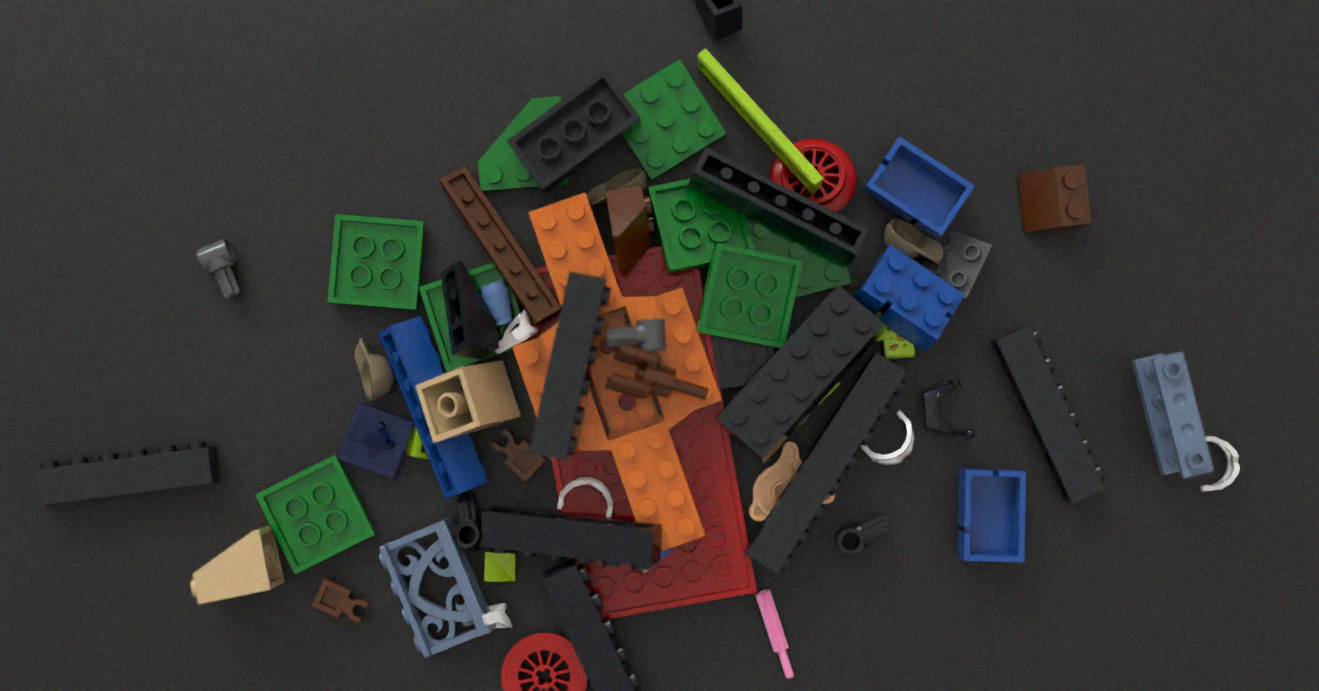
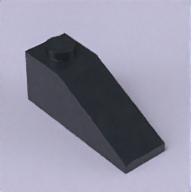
M694 0L702 20L715 40L742 30V4L739 0Z
M456 261L441 273L451 352L453 356L483 359L499 348V337L495 319L463 262Z

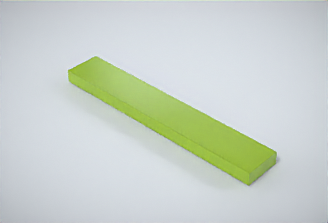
M706 48L702 50L697 57V68L808 191L814 194L819 190L823 182V177L710 52Z

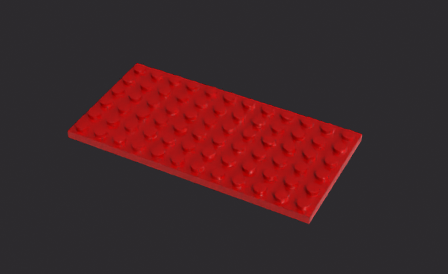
M659 246L649 248L626 274L620 275L617 255H608L622 297H655L682 287L697 328L704 295L699 268L668 274L662 248ZM548 267L535 268L560 305ZM626 312L624 317L627 326L632 327L630 318L628 316V313ZM560 313L536 326L538 332L532 335L530 340L538 338L558 323ZM530 320V325L532 327H535L532 321ZM698 332L722 399L711 335ZM606 337L602 338L599 342V349L603 354H612L616 349V346L609 347L607 345ZM589 368L586 373L587 377H591ZM591 377L590 388L606 434L609 436L611 431ZM651 393L658 415L664 417L656 394ZM622 394L618 404L621 409L630 411L635 407L636 399L633 396ZM723 399L720 402L694 410L669 429L705 536L672 547L673 551L646 573L643 570L632 569L630 564L609 567L604 566L603 561L593 560L592 563H579L580 565L585 564L590 573L591 581L588 583L592 592L598 591L604 607L601 608L605 619L757 592L752 560L743 553L749 544L729 433L717 421V417L724 410ZM611 450L577 451L574 453V456L568 455L566 461L552 460L558 498L560 491L569 482L579 477H593L602 481L612 494L614 503L611 519L636 521ZM583 484L573 487L566 493L561 513L606 518L608 503L600 490L590 484Z

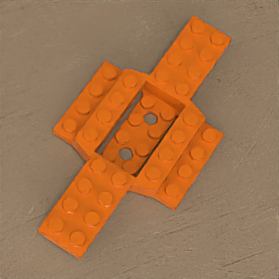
M586 193L528 212L561 307L569 271L606 279V287H611L608 305L601 306L599 315L604 317L601 335L595 334L593 347H598L594 365L588 364L611 432L607 436L593 393L589 387L588 395H582L579 407H584L581 425H575L572 436L578 438L575 452L612 451L636 522L662 524L661 551L705 536L669 429L694 410L720 402L722 399L699 333L696 331V325L683 288L681 287L655 297H622ZM626 312L632 327H636L635 322L637 320L665 319L666 350L650 352L660 355V364L677 369L676 379L708 388L706 399L703 400L671 390L668 398L656 395L664 417L658 415L651 394L647 395L644 399L635 397L636 405L632 410L625 411L621 409L618 400L624 393L605 388L608 376L611 377L614 372L634 379L638 366L613 359L615 351L608 355L600 351L599 342L602 338L606 337L607 329L628 327L624 317ZM558 323L538 338L512 346L536 417Z

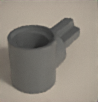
M223 238L197 249V256L201 266L207 274H215L224 297L231 298L241 293L232 270L237 259L229 241Z
M665 319L637 320L635 322L636 327L609 328L606 331V341L609 347L620 346L621 343L630 346L637 345V348L646 351L666 350Z

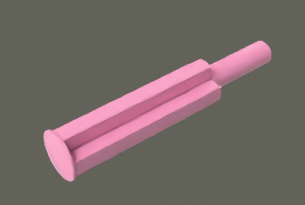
M771 589L761 590L755 593L754 596H756L774 652H778L785 677L790 679L794 676L786 651L789 646Z

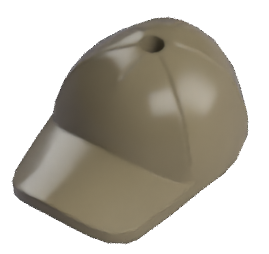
M640 168L626 169L591 189L587 194L590 207L606 202L605 191L641 185L644 196L647 189L644 170L642 171Z
M893 218L886 225L884 232L886 248L891 244L911 259L921 255L937 264L941 261L943 257L942 245L916 228L914 224L901 218Z
M359 338L354 356L361 375L365 395L368 400L372 401L384 396L391 390L394 384V374L390 362L384 356L371 354L365 338Z

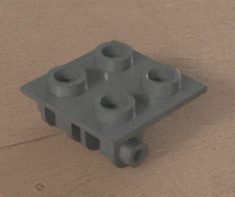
M947 228L943 235L936 240L943 248L941 261L937 264L923 257L920 265L965 294L963 298L968 299L993 245Z

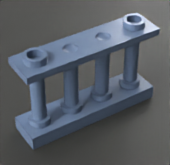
M1183 351L1165 356L1163 353H1158L1131 360L1160 474L1168 475L1181 472L1182 478H1188L1214 471Z

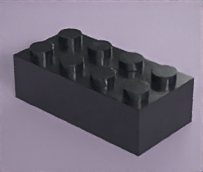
M604 69L508 139L507 142L546 194L641 124V117Z

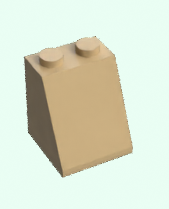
M503 360L460 367L415 385L433 443L494 427L521 417Z
M268 525L253 530L194 572L190 585L192 595L197 597L198 604L271 590L285 583L277 538L271 526Z

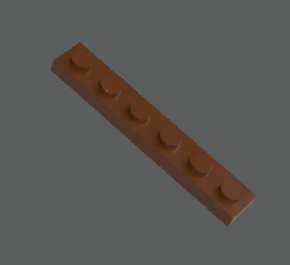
M466 166L441 178L440 186L522 308L526 310L534 326L536 327L560 313L561 306Z

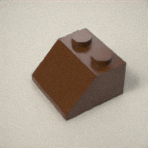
M1085 164L1053 167L1017 175L1024 233L1079 228L1092 223Z
M641 185L605 191L620 275L626 274L651 247L650 234L655 233L652 215L647 216L652 214L649 196L643 197Z

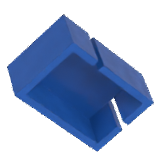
M899 136L862 192L907 222L915 219L917 221L914 225L916 228L937 240L943 235L975 185Z
M890 244L877 259L854 295V298L874 315L885 303H888L890 306L879 319L884 322L885 326L925 352L939 339L950 321L949 318L954 314L965 294Z
M959 468L958 525L963 527V530H957V557L963 561L1024 562L1026 471L1018 469Z

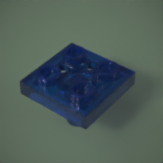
M358 402L337 459L394 479L413 431L414 421ZM380 422H384L386 424L385 430L379 429L384 427L383 424H379ZM389 441H393L395 443L394 449H390L393 446V444L390 443L388 445Z

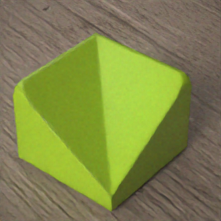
M487 550L485 552L484 582L516 581L517 551L493 553L491 550Z

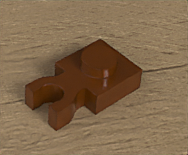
M506 428L502 434L508 438V444L502 447L494 441L490 446L498 452L506 453L508 458L504 463L526 482L546 459L543 456L529 453L531 445L525 440L518 445L514 435Z
M326 577L323 579L311 606L336 618H340L344 612L352 621L359 624L363 616L355 613V606L361 605L367 608L371 601L364 598L354 599L350 597L353 589Z

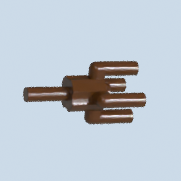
M621 343L620 347L616 348L613 359L638 366L635 377L633 379L613 372L611 377L608 376L605 384L607 389L644 399L651 393L668 398L671 390L705 400L709 390L708 388L676 379L677 369L660 364V355Z

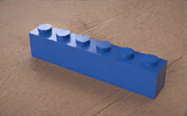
M421 316L391 325L378 333L444 498L453 497L488 482L485 467L479 461L474 448V440L470 434L433 443L415 385L443 375L444 372L441 367L440 356L434 350L431 343L429 329L423 323Z

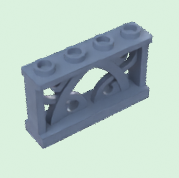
M451 517L379 547L381 552L379 553L380 562L384 569H388L392 578L390 582L392 591L396 597H400L404 607L402 608L403 618L408 625L411 624L414 631L413 640L415 647L419 652L423 653L425 658L475 637L487 634L496 627L495 623L490 625L484 624L483 615L489 613L490 609L465 549L459 547L453 539L455 525ZM436 532L439 539L427 550L416 541V539ZM410 546L416 549L422 557L419 560L415 555H405L410 559V565L404 566L398 555L402 547ZM446 557L449 562L448 568H440L433 559L436 558L440 564L441 558ZM428 566L440 576H455L457 584L450 589L447 595L446 608L436 605L420 595L422 580ZM407 575H412L410 583L407 578ZM456 594H460L465 602L462 605L456 602L457 610H454L453 598ZM421 611L427 613L428 615L424 617ZM444 620H448L449 632L446 638L442 640L434 639L428 629L429 624L435 623L438 626L439 632L444 626ZM456 622H474L475 628L455 636Z

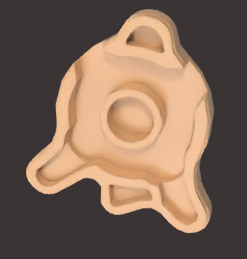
M784 443L777 461L766 467L757 476L753 486L752 503L748 510L750 517L754 521L761 522L765 520L802 463L796 443ZM835 493L833 496L828 494L822 504L831 503L835 498Z

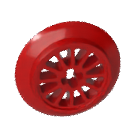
M806 139L793 143L804 157L807 155L813 156L811 165L823 177L822 186L817 190L821 198H814V194L811 193V198L808 199L837 213L850 201L856 187V171L850 157L840 147L826 140ZM816 155L823 156L819 164H816ZM777 157L771 169L770 180L792 191L803 186L798 194L804 196L808 189L792 172H789V168ZM827 160L832 162V164L823 167ZM835 169L838 171V174L829 173ZM788 179H793L797 181L790 184ZM829 181H838V184L834 185ZM823 187H825V188L831 190L832 192L829 193V194H826V192H825V190H824Z
M537 633L518 641L507 653L501 669L503 691H532L535 687H539L538 691H542V689L551 691L550 687L555 691H563L555 682L568 685L565 691H585L588 677L572 643L566 638L552 633ZM541 650L550 651L546 663L543 660ZM534 652H537L539 664H537L529 655ZM555 652L561 657L551 665V658ZM524 660H527L534 669L524 667L521 664ZM565 660L568 667L556 670L555 668ZM547 668L550 670L549 676L552 680L546 679L542 683L539 681L540 675L537 671L543 672ZM519 672H526L532 676L520 678ZM569 672L570 680L558 677L557 675ZM534 682L527 690H524L521 685L522 683Z

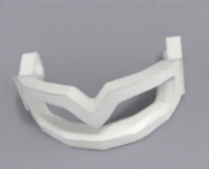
M525 309L509 323L503 332L502 339L498 342L499 348L495 350L496 354H501L538 332L536 327L530 325V319ZM517 323H519V327L511 331L514 328V326Z
M900 410L896 412V415L906 425L907 436L905 442L897 451L885 455L874 453L868 446L861 444L860 448L873 461L883 465L898 464L911 454L915 439L911 421Z
M1205 436L1206 442H1213L1224 451L1227 458V467L1219 481L1212 485L1205 484L1200 486V491L1223 490V488L1233 483L1239 474V455L1227 441L1216 436Z
M579 477L569 482L560 491L557 509L562 510L564 497L573 487L583 484L594 486L606 498L608 503L606 518L611 519L614 499L610 490L602 481L593 477Z
M506 603L488 606L490 612L483 615L485 625L495 623V628H513L508 615L505 613ZM473 621L462 622L463 626L474 624Z

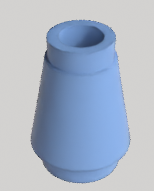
M498 280L480 286L481 296L495 319L496 326L513 321L509 288L505 286L504 281Z

